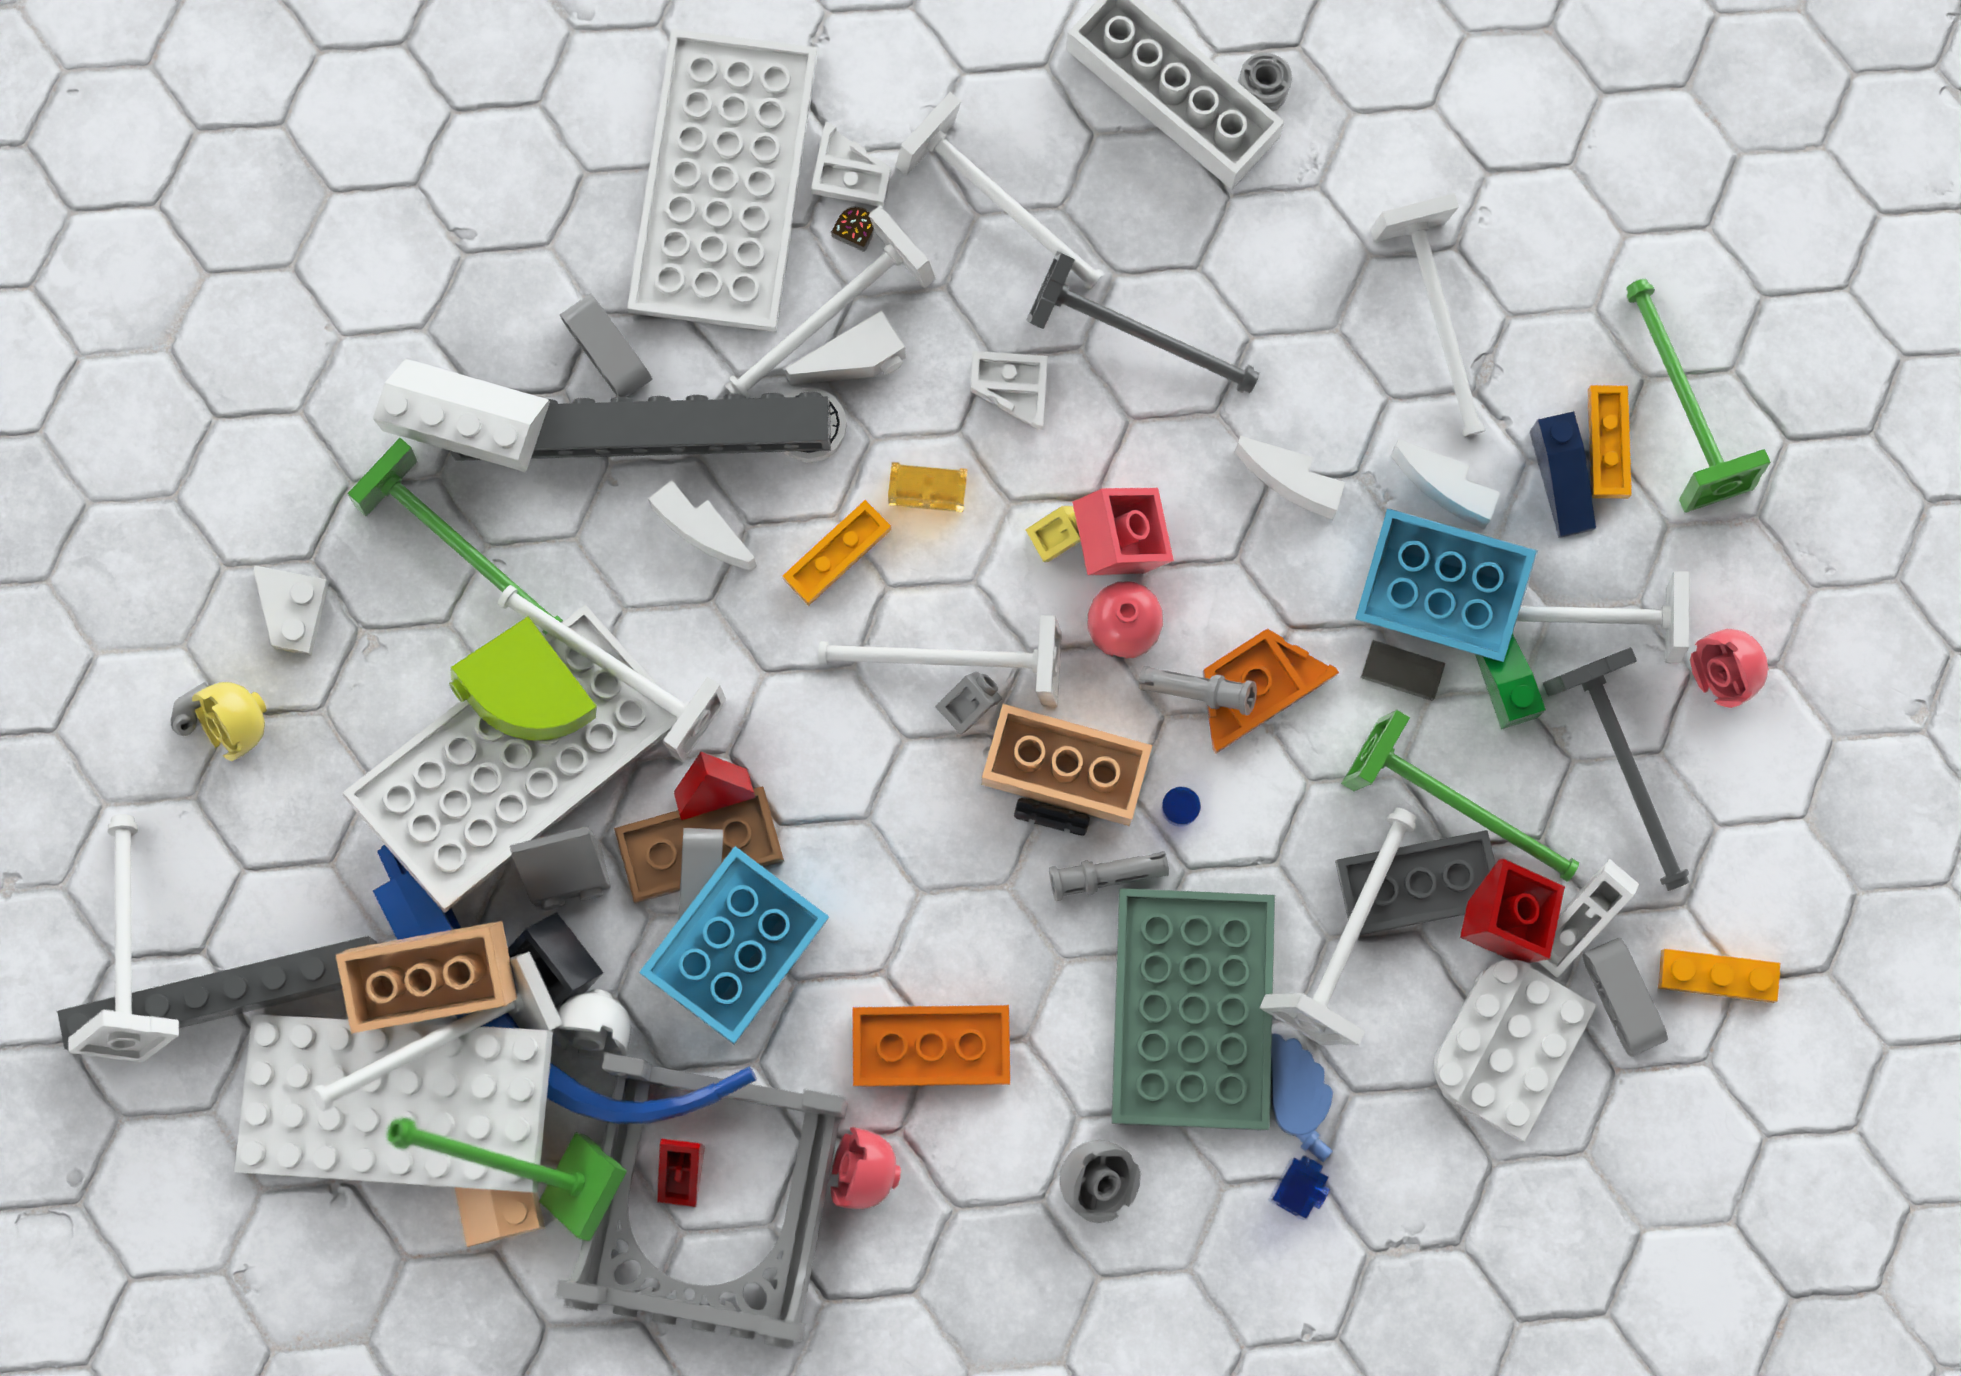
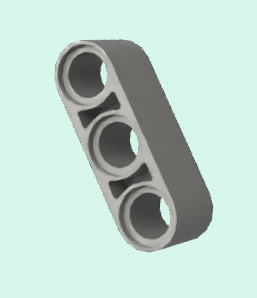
M592 294L587 295L559 314L567 329L617 397H628L652 381V377L642 361Z
M683 828L678 920L722 864L723 830Z
M1616 938L1584 952L1583 961L1626 1053L1633 1057L1667 1042L1668 1036L1664 1024L1624 941L1621 938Z

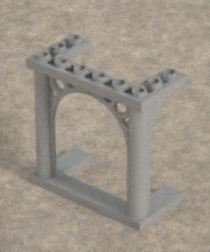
M605 1053L602 1065L604 1071L616 1077L612 1098L617 1100L648 1101L651 1084L696 1091L723 1080L721 1078L656 1067L642 1059ZM749 1084L725 1096V1098L805 1112L785 1220L775 1246L768 1256L752 1271L738 1279L717 1285H693L671 1278L656 1268L640 1250L629 1222L628 1200L643 1124H613L607 1122L602 1151L617 1161L627 1170V1173L590 1242L583 1240L580 1255L572 1276L569 1280H558L555 1297L565 1298L564 1306L588 1311L597 1310L598 1304L614 1305L613 1313L618 1315L636 1317L637 1311L641 1310L653 1313L652 1321L675 1325L677 1317L692 1320L691 1328L715 1332L716 1325L732 1327L730 1333L732 1336L754 1339L755 1332H757L759 1335L766 1336L765 1344L784 1348L793 1347L794 1341L798 1342L804 1338L806 1324L802 1323V1317L840 1119H845L848 1104L845 1098L810 1090H804L802 1094ZM619 1220L622 1226L621 1230H617ZM617 1240H624L628 1244V1252L620 1253L612 1259L613 1249L618 1251ZM783 1251L782 1260L780 1261L777 1259V1256ZM626 1261H637L641 1266V1273L638 1278L627 1285L618 1284L614 1277L617 1268ZM768 1268H777V1273L772 1278L773 1280H778L776 1289H774L770 1281L763 1277L764 1271ZM649 1277L657 1279L660 1283V1287L656 1292H653V1287L645 1288L640 1293L635 1292ZM747 1283H757L764 1289L767 1295V1303L762 1310H755L746 1303L743 1290ZM688 1288L693 1289L695 1292V1297L692 1300H687L684 1297V1292ZM676 1290V1300L666 1298L669 1294ZM724 1292L734 1293L737 1305L742 1312L736 1311L734 1305L728 1301H725V1305L720 1302L721 1294ZM703 1295L706 1297L710 1306L700 1304V1302L703 1299Z

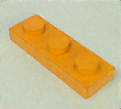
M1590 385L1588 388V422L1592 498L1629 499L1632 495L1628 386Z
M864 500L784 573L782 578L809 606L892 530L891 525Z
M1663 949L1661 950L1658 989L1775 1003L1778 1002L1781 963Z

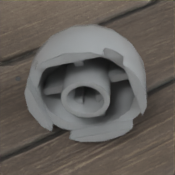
M1103 1140L1086 1142L1073 1149L1064 1160L1060 1170V1189L1066 1203L1085 1220L1095 1223L1108 1222L1119 1216L1115 1212L1120 1210L1124 1204L1129 1207L1135 1200L1140 1187L1141 1172L1138 1164L1133 1161L1132 1155L1119 1145Z

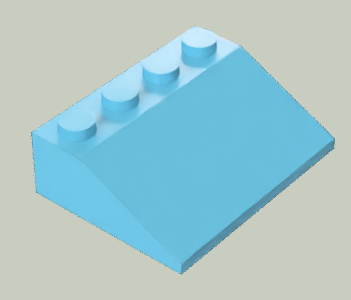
M1387 509L1355 619L1504 662L1538 550L1397 510Z
M734 846L639 973L735 1045L828 921L829 916Z

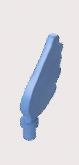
M1274 1033L1272 1034L1271 1084L1272 1108L1275 1120L1282 1131L1296 1136L1303 1143L1300 1147L1305 1152L1309 1150L1323 1163L1333 1151L1319 1139L1320 1134L1315 1130L1325 1119L1330 1109L1333 1091L1330 1086L1324 1084V1068L1314 1061L1312 1054L1308 1050H1303L1301 1043L1297 1039L1290 1038L1285 1041L1280 1034Z

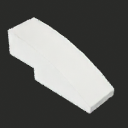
M1240 436L1235 454L1251 472L1287 500L1310 512L1333 520L1339 506L1345 482L1309 472L1313 457Z
M1398 439L1391 457L1404 474L1438 505L1457 517L1485 529L1492 518L1501 492L1466 480L1470 465Z
M672 480L648 498L651 508L658 516L690 544L730 565L749 571L757 567L754 556L708 500L695 509Z

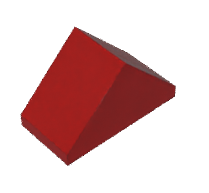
M704 752L699 753L674 790L681 821L756 798L747 769Z
M661 1138L657 1202L696 1207L705 1150L703 1144Z

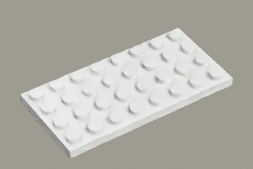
M671 29L627 305L628 313L771 332L777 331L818 55L817 47Z
M586 605L562 622V624L657 685ZM548 633L544 638L596 704V719L579 730L560 738L539 741L524 740L496 730L475 712L467 700L464 702L460 701L343 792V797L445 913L513 859L509 845L538 839L664 738L675 724L677 717Z
M252 1014L234 1172L537 1193L538 1182L414 1145L405 1150L397 1149L392 1143L388 1142L387 1129L394 1119L409 1118L415 1122L416 1129L540 1165L553 1032L534 1029L478 1027L332 1102L331 1108L321 1111L313 1100L312 1089L320 1085L327 1087L447 1025L407 1023L351 1033L348 1019Z

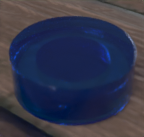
M1175 787L1168 791L1161 805L1164 818L1170 824L1178 827L1193 823L1201 809L1198 795L1187 787Z

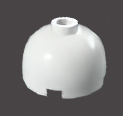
M600 989L590 990V993H581L570 997L560 1007L557 1013L562 1024L551 1030L553 1032L552 1042L559 1048L566 1051L567 1044L572 1047L579 1048L577 1056L599 1061L604 1060L605 1053L620 1055V1052H622L624 1056L627 1054L631 1039L630 1019L628 1012L618 1001L613 999L611 993Z

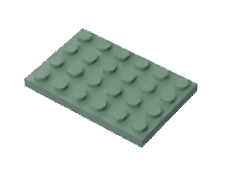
M1119 889L1111 1124L1245 1130L1270 1129L1272 1015L1260 1009V1006L1266 994H1273L1275 895Z

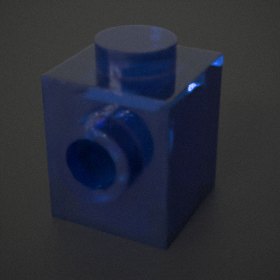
M1304 1155L1301 1160L1295 1157L1291 1158L1268 1201L1301 1220L1307 1219L1313 1207L1321 1208L1330 1192V1188L1325 1186L1329 1177L1321 1173L1324 1166Z

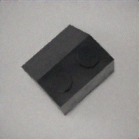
M557 912L526 928L508 947L509 958L530 952L557 1012L570 997L585 993L604 973Z

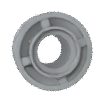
M1258 53L1249 57L1244 62L1238 83L1271 111H1275L1286 100L1292 82V72L1289 65L1281 57L1271 53ZM1258 81H1266L1270 85H1263Z

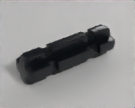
M1025 798L1018 799L1014 811L1016 819L1029 822V819L1035 820L1034 824L1061 831L1069 829L1070 833L1084 836L1087 833L1090 817L1086 814L1079 812L1070 814L1067 809L1041 802L1039 805H1036L1033 800Z

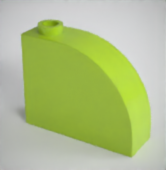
M528 616L451 666L452 681L449 683V686L459 701L464 702L467 700L475 712L487 724L509 736L534 741L556 739L569 735L596 719V704Z

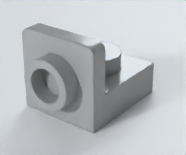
M976 671L966 675L935 707L961 735L992 706L997 705L1002 700V697L997 693L998 687L989 676Z

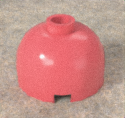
M1133 581L1116 582L1103 588L1093 599L1088 611V632L1094 644L1110 656L1135 658L1147 653L1157 642L1163 627V610L1157 597L1146 586Z
M1724 629L1709 634L1696 642L1697 649L1691 653L1690 657L1692 673L1704 693L1710 688L1712 693L1718 697V699L1714 700L1718 705L1728 708L1740 706L1753 698L1764 686L1769 670L1766 654L1762 646L1746 632L1736 629Z
M852 1127L850 1130L853 1135L845 1133L836 1151L832 1174L837 1175L839 1173L838 1187L831 1186V1197L836 1206L849 1209H867L881 1203L887 1197L891 1188L895 1189L898 1186L901 1168L899 1165H896L895 1153L885 1139L871 1131Z

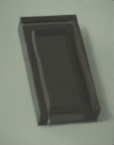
M1372 640L1360 678L1433 701L1436 697L1446 663Z

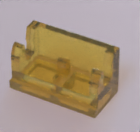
M892 462L888 503L891 506L964 512L968 470L964 468L952 470L900 465L899 462Z

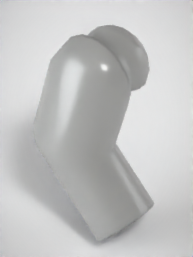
M205 682L174 702L171 727L178 735L187 736L194 731L197 723L195 709L199 708L201 704L200 701H192V697L195 693L208 687Z

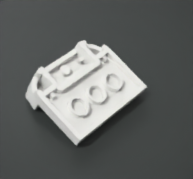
M1501 960L1482 971L1475 979V984L1440 1049L1435 1053L1433 1060L1434 1073L1442 1095L1446 1099L1513 1138L1525 1142L1597 1005L1530 968L1531 964L1527 962Z

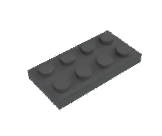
M1488 830L1399 847L1359 936L1465 915L1468 900L1495 865ZM1380 851L1335 861L1348 920Z

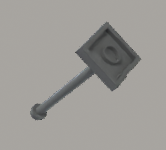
M1056 252L1026 319L1029 323L1044 329L1054 305L1061 307L1064 304L1237 383V391L1241 393L1243 391L1252 392L1259 377V372L1254 371L1253 366L1247 365L1245 370L1070 291V286L1064 283L1075 259Z
M1632 647L1542 683L1548 697L1582 684L1584 692L1589 691L1666 875L1660 879L1661 884H1665L1667 890L1670 891L1690 883L1687 877L1689 872L1688 869L1680 870L1603 686V684L1607 683L1604 677L1605 674L1637 662Z

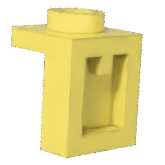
M1061 506L1025 529L1043 562H1050L1081 542L1073 506Z

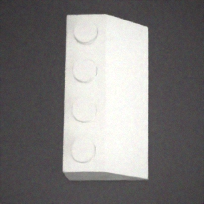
M405 359L385 382L373 415V420L384 432L526 472L550 401Z

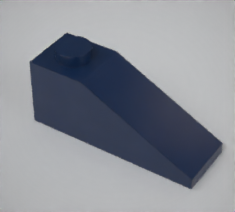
M1575 412L1538 419L1529 433L1558 538L1595 530L1596 522L1585 449Z

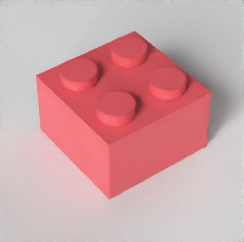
M1101 488L1072 502L1087 575L1144 574L1174 561L1158 488Z

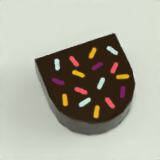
M850 207L844 210L831 231V237L865 252L875 230L869 217L870 212L861 207Z

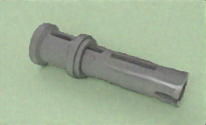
M1144 666L1139 676V680L1145 681V683H1139V689L1142 691L1147 690L1205 701L1211 709L1217 710L1220 707L1240 710V713L1243 715H1250L1256 701L1257 686L1254 681L1250 680L1245 683L1226 680L1223 675H1215L1208 679L1154 669L1149 666Z
M1162 851L1151 855L1137 856L1107 863L1093 864L1092 861L1086 860L1082 861L1080 866L1057 869L1056 866L1049 868V876L1055 901H1061L1063 896L1083 892H1086L1087 895H1093L1094 892L1098 891V888L1154 877L1169 876V867L1166 854Z

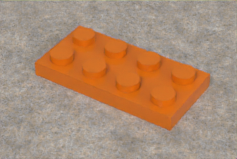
M1009 1005L853 1007V1087L1010 1085Z

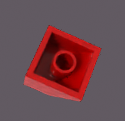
M1504 858L1499 859L1467 902L1460 938L1509 960H1520L1527 963L1548 960L1551 957L1565 886Z

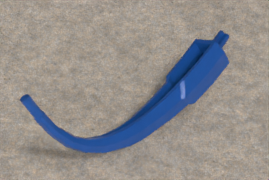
M386 845L381 846V849L377 850L390 881L374 889L373 893L397 940L462 928L452 908L444 913ZM472 1012L458 1014L455 1016L459 1020L471 1014ZM508 1012L480 1026L520 1029ZM550 1062L547 1099L578 1115L613 1124H650L684 1116L722 1100L723 1097L756 1081L757 1078L749 1066L717 1083H712L684 1096L636 1102L617 1100L601 1095L581 1085Z

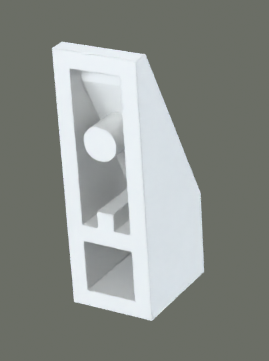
M879 311L786 367V376L791 385L871 378L882 372L884 375H888L902 366V360L906 358L904 344L883 312Z
M1609 859L1559 914L1551 957L1548 960L1538 962L1558 978L1634 896L1639 884Z

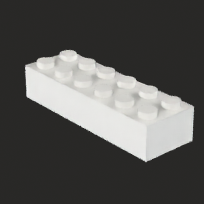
M1098 0L1067 32L1066 50L1231 190L1281 136L1285 121L1140 0Z

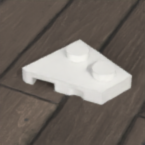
M825 122L811 185V194L884 207L891 177V167L877 157L870 156L864 147L855 141L851 142L836 131L834 125Z
M973 351L970 391L1032 427L1043 430L1048 356Z
M254 566V576L271 646L275 649L312 656L329 582L322 578Z

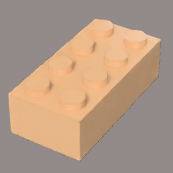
M1003 704L983 771L981 785L1130 826L1153 745Z
M502 921L350 948L336 955L351 1033L503 1007L517 999Z

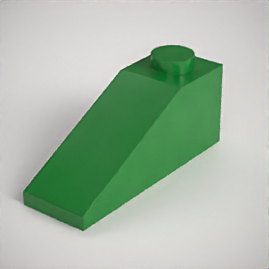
M1513 634L1504 662L1475 654L1501 730L1537 719L1546 710L1534 675Z

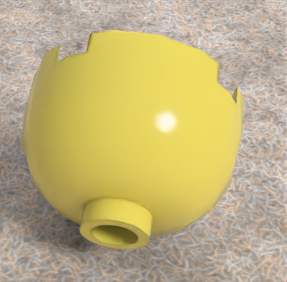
M219 682L193 695L192 701H200L201 704L199 708L195 709V713L204 732L215 748L222 743L229 751L222 755L227 760L233 762L245 755L263 737L265 729L263 713L267 709L257 692L250 694L241 685L232 682Z

